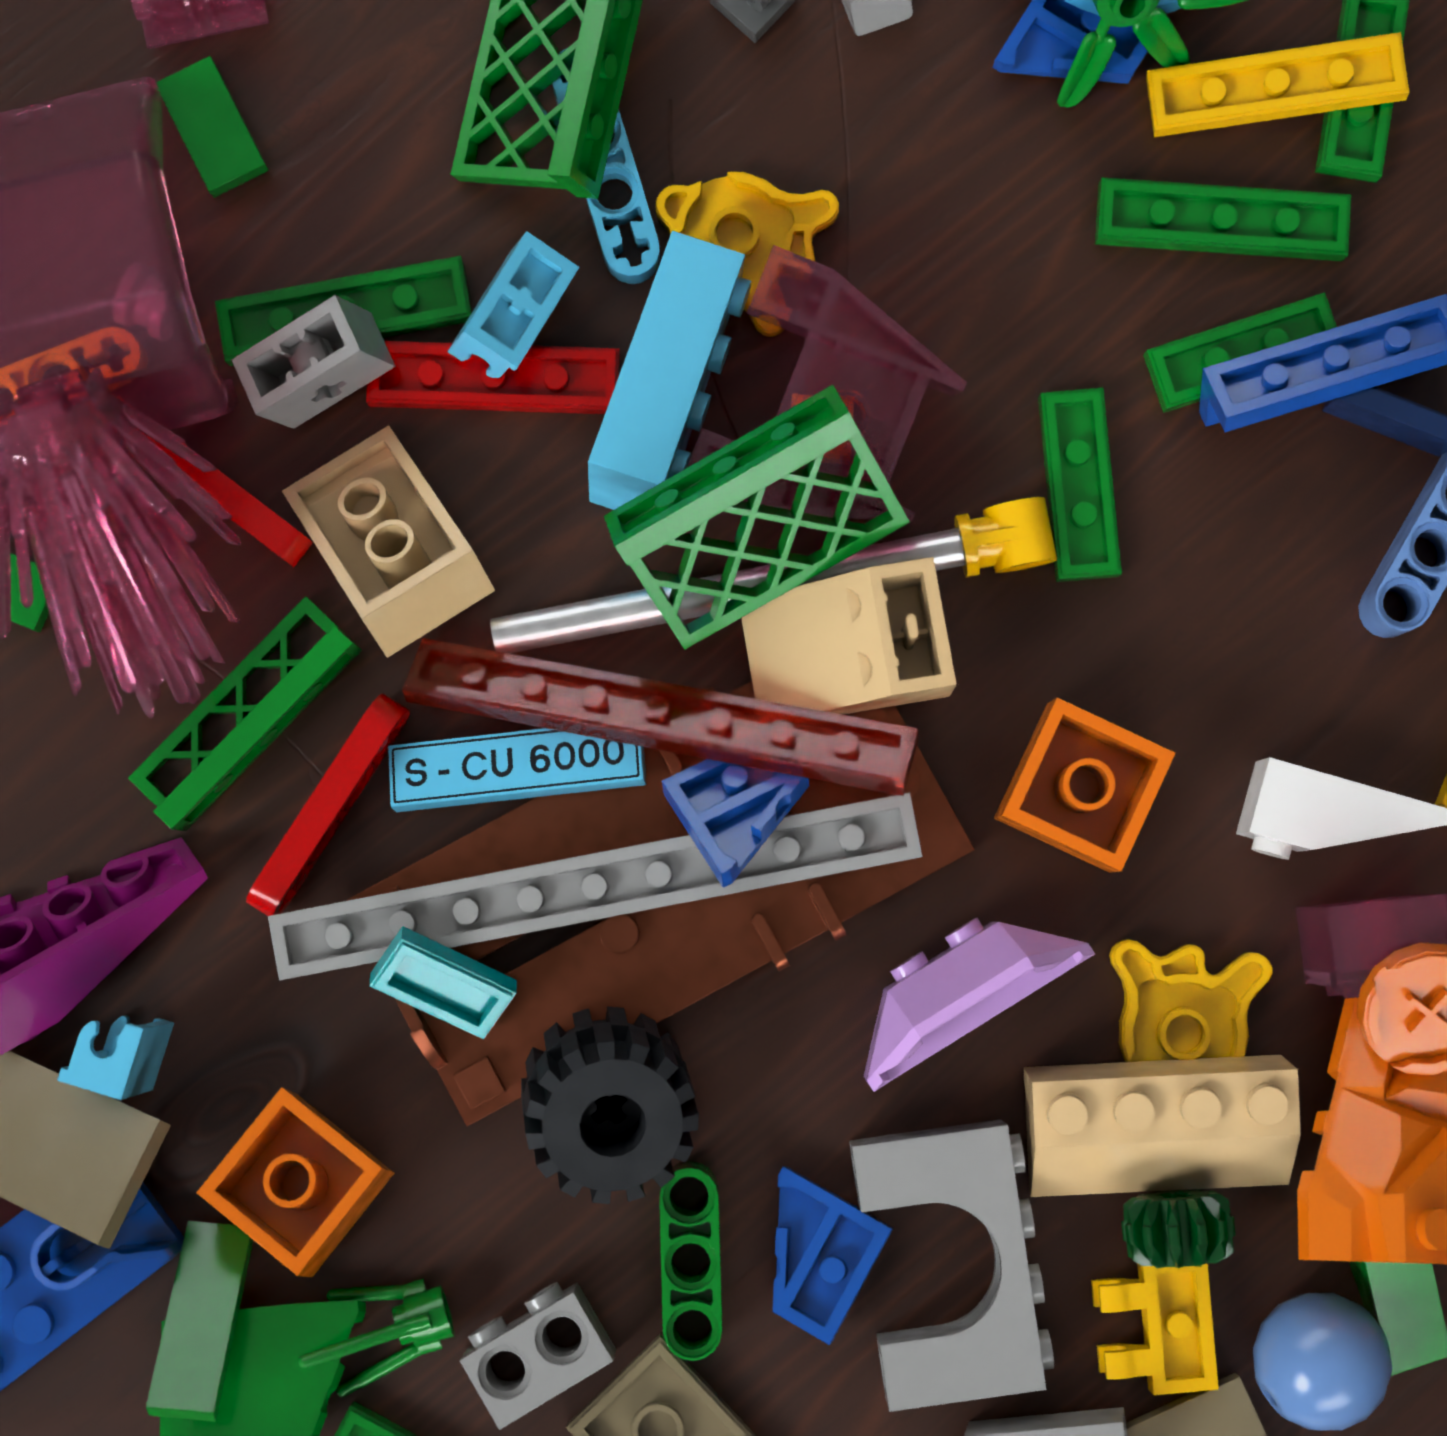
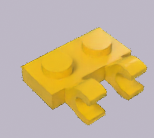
M1137 1264L1139 1279L1104 1278L1091 1280L1093 1307H1100L1101 1313L1140 1309L1142 1312L1144 1344L1111 1343L1097 1345L1098 1369L1100 1373H1106L1107 1379L1147 1376L1148 1390L1153 1395L1219 1390L1208 1264H1202L1201 1267L1186 1266L1179 1269L1176 1267L1156 1268L1154 1266H1141Z

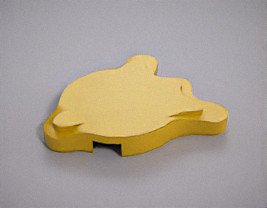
M730 171L727 172L725 177L715 178L703 184L702 181H699L689 186L670 185L660 192L656 200L657 218L670 235L673 230L745 254L742 278L751 280L752 283L744 309L749 314L757 331L767 337L780 334L788 323V309L778 284L780 279L785 276L806 279L813 274L815 256L812 239L818 232L832 225L839 214V202L837 197L830 191L818 190L805 194L788 193L778 189L766 179L746 172Z
M1124 939L1112 946L1109 954L1110 963L1120 977L1124 990V1006L1119 1019V1046L1125 1062L1193 1060L1199 1058L1244 1057L1246 1055L1249 1039L1248 1010L1254 997L1269 982L1273 973V967L1264 955L1246 952L1229 963L1217 974H1210L1205 967L1204 951L1197 945L1186 944L1162 956L1151 953L1144 945L1134 940Z

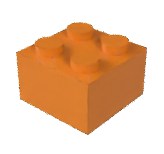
M1056 697L1046 704L994 819L1106 872H1122L1176 753Z
M281 1087L196 1193L296 1276L313 1277L395 1173L302 1097Z

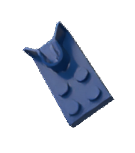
M144 1182L110 1249L86 1240L25 1209L0 1228V1392L181 1253L184 1236Z

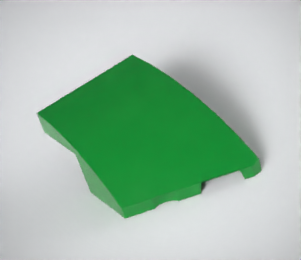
M358 1300L327 1301L239 1309L216 1422L160 1417V1436H319L328 1414V1400L331 1394L338 1388L345 1366L340 1363L341 1358L303 1369L298 1365V1359L304 1354L347 1340L354 1323L363 1322L366 1314V1303ZM165 1320L161 1321V1337L164 1329Z

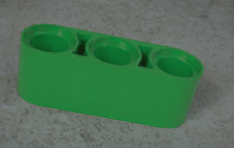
M686 1161L678 1163L673 1167L675 1177L661 1188L659 1198L662 1321L665 1344L670 1351L683 1360L696 1361L705 1359L715 1351L720 1343L722 1334L719 1188L715 1175L708 1167L699 1162ZM693 1177L703 1182L708 1191V1198L702 1206L697 1209L687 1210L679 1207L674 1202L671 1188L681 1178ZM684 1244H698L708 1253L710 1263L700 1274H684L677 1269L672 1256L676 1249ZM685 1311H700L708 1317L712 1328L702 1339L688 1340L682 1337L675 1328L674 1322L677 1317Z

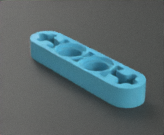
M561 75L552 83L557 105L564 100L568 82L563 83L567 81L564 75ZM618 109L614 127L615 136L610 145L602 183L610 179L624 181L633 192L631 200L626 206L614 210L605 208L599 203L598 199L586 198L604 261L610 274L618 281L627 284H638L651 278L657 271L660 262L659 240ZM637 216H640L642 221H631ZM630 222L636 246L638 248H649V250L641 253L642 264L630 267L627 258L616 259L615 257L623 252L622 237L618 225H624ZM606 225L615 226L609 231H606L604 228Z

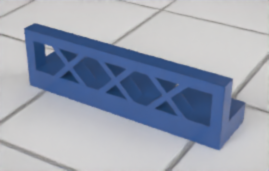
M1447 294L1203 368L1199 414L1205 427L1220 423L1224 432L1232 431L1447 365Z

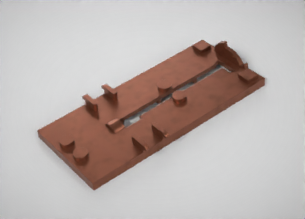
M752 681L721 698H718L713 687H710L701 692L707 705L663 729L656 717L645 723L651 736L644 739L647 785L536 797L352 896L347 901L689 835L665 798L662 781L774 726L764 728L759 726ZM896 706L777 725L808 770L809 787L786 816L910 793L923 857L609 917L506 973L505 975L517 980V993L484 1039L395 999L412 1032L410 1035L423 1056L438 1071L466 1126L468 1127L521 1098V1078H527L525 1062L532 1047L542 1051L546 1050L543 1033L556 1022L565 1032L574 1028L572 1013L589 1008L592 1021L605 1020L607 1006L620 1007L625 1009L629 1024L633 1025L640 1013L658 1023L772 960L778 971H782L790 966L784 955L785 953L827 930H830L835 941L847 935L841 924L845 920L974 851L975 849ZM525 934L472 943L450 949L477 961Z

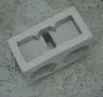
M558 1282L553 1283L524 1302L529 1312L509 1324L505 1323L502 1316L496 1317L468 1336L472 1346L466 1349L460 1359V1363L499 1430L614 1361L616 1348L578 1282L563 1291ZM557 1317L570 1318L579 1326L582 1339L572 1347H559L549 1339L546 1331L547 1323ZM501 1351L513 1352L521 1358L525 1367V1374L514 1381L502 1380L492 1370L491 1357Z

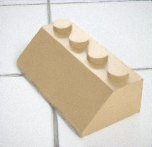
M1282 1055L1024 1067L1029 1194L1031 1197L1289 1185L1301 1136L1298 1069Z

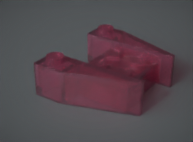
M773 245L746 314L805 337L774 418L833 384L889 483L927 386L950 396H955L964 391L967 382L836 270ZM702 428L687 468L734 440ZM848 440L825 453L818 472L847 477L856 454L850 441ZM865 470L861 480L872 482ZM785 479L777 480L766 487L761 504L790 510L800 482ZM813 485L804 512L833 518L842 491ZM856 493L847 520L870 521L888 511L882 498ZM902 507L908 520L911 522L916 512Z

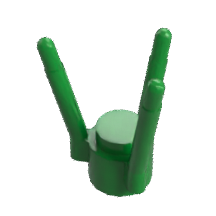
M423 1278L403 1285L365 1286L329 1290L327 1292V1299L329 1301L403 1300V1304L392 1307L394 1324L304 1354L299 1357L298 1365L303 1369L397 1338H399L402 1346L412 1343L339 1385L336 1389L337 1395L345 1397L423 1354L443 1349L441 1340L455 1337L451 1312L442 1286L427 1290Z

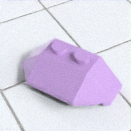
M976 917L945 936L944 938L950 947L932 959L928 960L924 952L921 951L905 960L890 971L895 981L883 989L863 1076L866 1082L875 1092L1068 970L1095 955L1089 943L1002 922L991 921L982 926Z

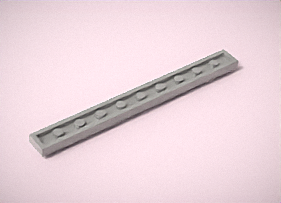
M904 793L785 816L734 882L724 888L690 835L271 915L268 916L280 981L378 962L402 926L448 948L921 858L923 856L910 793Z

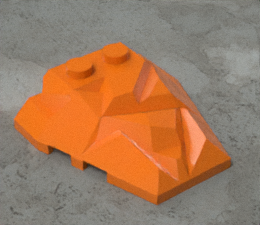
M1359 994L1346 995L1327 1073L1336 1080L1329 1111H1317L1312 1132L1323 1135L1314 1171H1302L1297 1190L1299 1260L1447 1264V1071L1434 1075L1407 1074L1381 1059L1362 1035L1356 1013Z

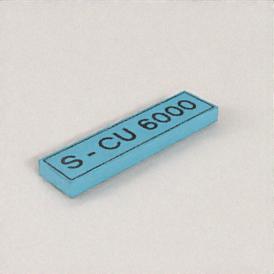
M639 718L388 746L390 804L395 812L647 785L643 724Z

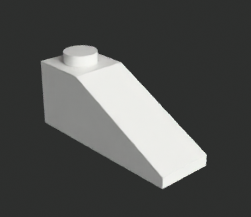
M1269 757L1255 762L1236 834L1254 839L1251 848L1253 851L1289 860L1292 850L1296 852L1315 850L1447 825V808Z

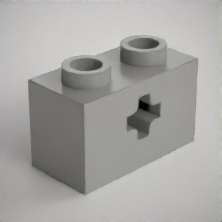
M337 295L332 296L232 359L255 415L292 429L396 367L372 313Z

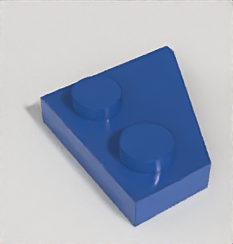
M1032 0L995 58L992 68L1002 73L1066 78L1083 38L1088 33L1095 32L1101 17L1077 8L1064 0ZM1110 26L1108 34L1115 37L1116 46L1098 81L1128 84L1148 51L1133 32L1132 26Z
M776 725L663 780L662 786L665 798L724 888L734 882L809 787L808 770Z
M783 1166L778 1174V1187H780L779 1218L775 1239L777 1266L773 1287L772 1312L830 1345L834 1341L894 1228L867 1212L861 1213L859 1207L793 1169Z

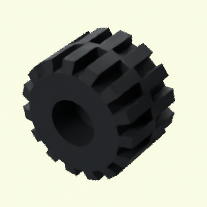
M607 1006L605 1020L592 1021L589 1008L572 1013L575 1027L565 1032L556 1022L543 1033L546 1050L542 1051L532 1047L525 1062L527 1078H521V1100L529 1150L534 1149L536 1166L546 1179L557 1173L560 1190L574 1198L582 1187L590 1188L592 1203L610 1204L611 1191L626 1190L628 1202L645 1197L643 1183L653 1178L662 1188L675 1177L671 1159L675 1158L686 1162L694 1148L689 1131L698 1130L699 1113L685 1060H682L679 1047L669 1032L660 1037L656 1021L640 1013L633 1025L628 1023L625 1009L620 1007Z

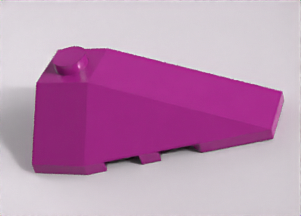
M182 837L111 860L102 869L101 875L77 883H72L68 875L48 881L47 893L17 903L11 894L0 897V1055L34 1039L42 1031L60 1022L208 879L204 869Z

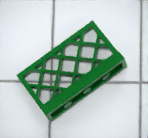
M490 0L450 175L461 182L566 189L579 198L598 199L643 0H566L542 22H540L531 8V5L537 0ZM524 13L533 29L507 50L502 42L505 28ZM577 15L582 22L578 40L561 53L551 39V36ZM543 43L553 61L527 82L517 65ZM510 72L520 89L494 110L489 102L492 86ZM561 75H564L568 81L565 98L547 113L537 96ZM529 103L540 120L514 141L504 123ZM496 131L506 149L487 165L474 164L478 146ZM550 135L554 141L549 169L531 168L524 155L546 136ZM514 163H516V165H517L518 167H511V166H512Z
M833 384L604 515L614 547L625 564L631 566L684 650L910 523L853 417ZM849 440L856 454L848 476L844 477L818 472L824 454ZM865 470L872 482L861 480ZM779 479L800 482L790 510L761 504L766 487ZM813 485L842 491L833 518L804 512ZM856 493L882 498L888 511L865 524L846 521ZM721 512L742 515L733 542L703 537L708 520ZM755 518L785 523L776 550L747 545ZM799 526L828 531L821 549L808 556L790 553ZM664 545L685 548L677 574L651 570L643 557ZM698 551L728 556L720 582L690 577ZM741 559L771 564L766 580L751 588L733 584ZM662 587L672 588L669 597ZM685 591L715 596L710 612L687 625L678 613Z

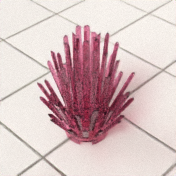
M98 367L92 370L85 381L79 369H74L52 375L15 390L19 398L11 403L10 408L0 413L1 639H4L11 631V531V535L15 538L21 602L24 607L28 608L34 600L30 557H32L33 551L58 648L63 658L71 691L75 697H77L82 687L78 670L91 666V654L78 615V607L117 715H119L123 702L111 671L113 669L122 690L125 693L135 692L144 713L149 718L154 716V705L151 700H157L160 697L161 689L159 685L163 683L164 677L176 702L179 704H185L188 701L191 704L198 703L201 695L196 683L204 684L205 679L195 655L200 660H207L211 656L213 662L223 664L225 662L157 540L202 611L211 613L215 611L214 601L205 589L206 587L230 622L241 624V621L189 544V542L196 540V533L134 459L174 500L183 499L228 544L241 545V540L222 521L223 519L233 518L232 515L213 496L178 467L168 454L140 431L203 472L217 470L216 467L182 444L186 442L184 439L111 394L102 371Z

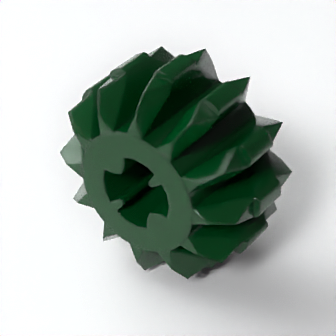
M1214 1190L1156 1191V1193L1139 1194L1123 1204L1124 1220L1121 1221L1123 1241H1126L1128 1257L1141 1266H1154L1156 1268L1176 1267L1178 1269L1186 1266L1201 1267L1202 1264L1219 1263L1234 1253L1235 1220L1234 1215H1231L1229 1199Z

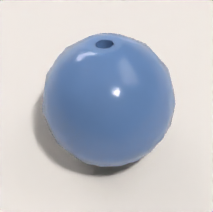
M1304 1293L1278 1304L1261 1323L1253 1347L1255 1379L1261 1392L1280 1416L1308 1430H1344L1366 1420L1384 1400L1392 1373L1389 1343L1383 1329L1363 1306L1335 1293Z

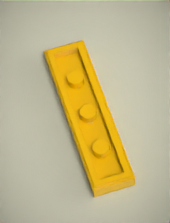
M1401 32L1147 70L1146 75L1154 137L1405 101L1409 95Z

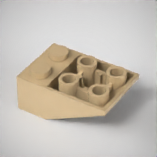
M933 557L868 567L800 585L741 618L760 728L950 697L957 685Z

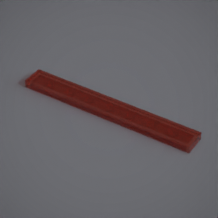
M422 638L402 688L406 702L900 796H904L918 744L917 728Z

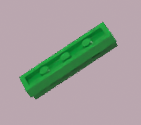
M305 596L128 779L157 806L153 812L170 829L187 831L344 670L362 649ZM309 616L326 634L302 659H291L290 635ZM280 646V660H266ZM280 668L279 683L257 705H246V680L257 669ZM236 691V705H223ZM213 714H236V727L213 750L202 751V725ZM191 737V751H178ZM169 759H191V773L168 796L150 779Z

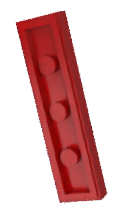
M384 341L396 367L367 384L366 403L369 407L605 414L620 375V348L531 346L515 371L508 368L500 378H491L486 375L489 364L481 357L472 354L470 359L460 361L447 351L452 343Z

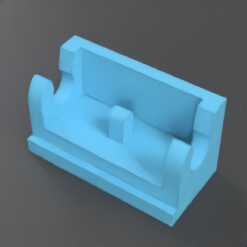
M526 231L502 263L447 352L460 361L470 359L472 354L481 357L489 364L486 375L491 378H500L508 368L515 371L578 271L579 266Z
M128 1015L121 1016L110 1027L104 1048L99 1051L94 1050L93 1044L95 1037L99 1034L100 1022L98 1020L89 1022L80 1031L69 1066L60 1069L57 1081L119 1100L152 1091L174 1022L155 1018L152 1023L135 1025L130 1023Z

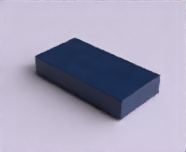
M1372 387L1326 401L1322 409L1323 412L1439 457L1447 452V414L1378 387Z

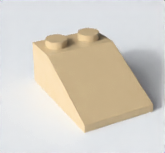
M389 425L282 490V493L387 658L495 591L473 549Z

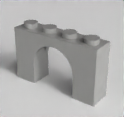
M1000 1119L849 1140L857 1201L861 1213L927 1203L953 1205L968 1211L984 1224L994 1249V1272L990 1286L979 1304L965 1316L945 1324L876 1334L884 1393L889 1412L1047 1390L1044 1370L1054 1369V1356L1048 1329L1038 1330L1034 1304L1044 1303L1045 1296L1039 1264L1028 1265L1025 1239L1035 1237V1226L1029 1198L1019 1199L1015 1174L1025 1172V1157L1020 1134L1009 1135L1008 1125Z

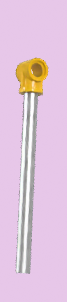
M1031 497L997 504L984 509V517L970 519L968 513L955 515V529L869 545L800 585L868 567L929 557L934 558L936 571L962 566L966 578L978 576L980 569L994 566L995 573H1006L1057 561V555L1045 498ZM771 564L737 571L733 584L751 588L766 580ZM722 574L700 579L720 582ZM662 587L669 597L672 588ZM645 589L490 619L492 638L498 656L667 623ZM685 591L678 613L683 620L703 616L710 612L715 596Z

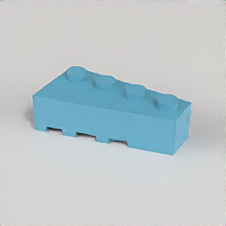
M672 230L588 460L589 502L615 510L688 467L691 453L685 450L692 430L700 432L711 400V395L705 393L711 372L721 373L730 348L732 337L724 335L730 315L741 317L751 288L752 281L742 278L745 254Z

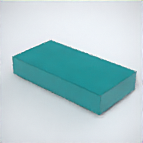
M404 926L401 927L371 971L369 982L370 987L482 1039L486 1037L517 993L516 979Z

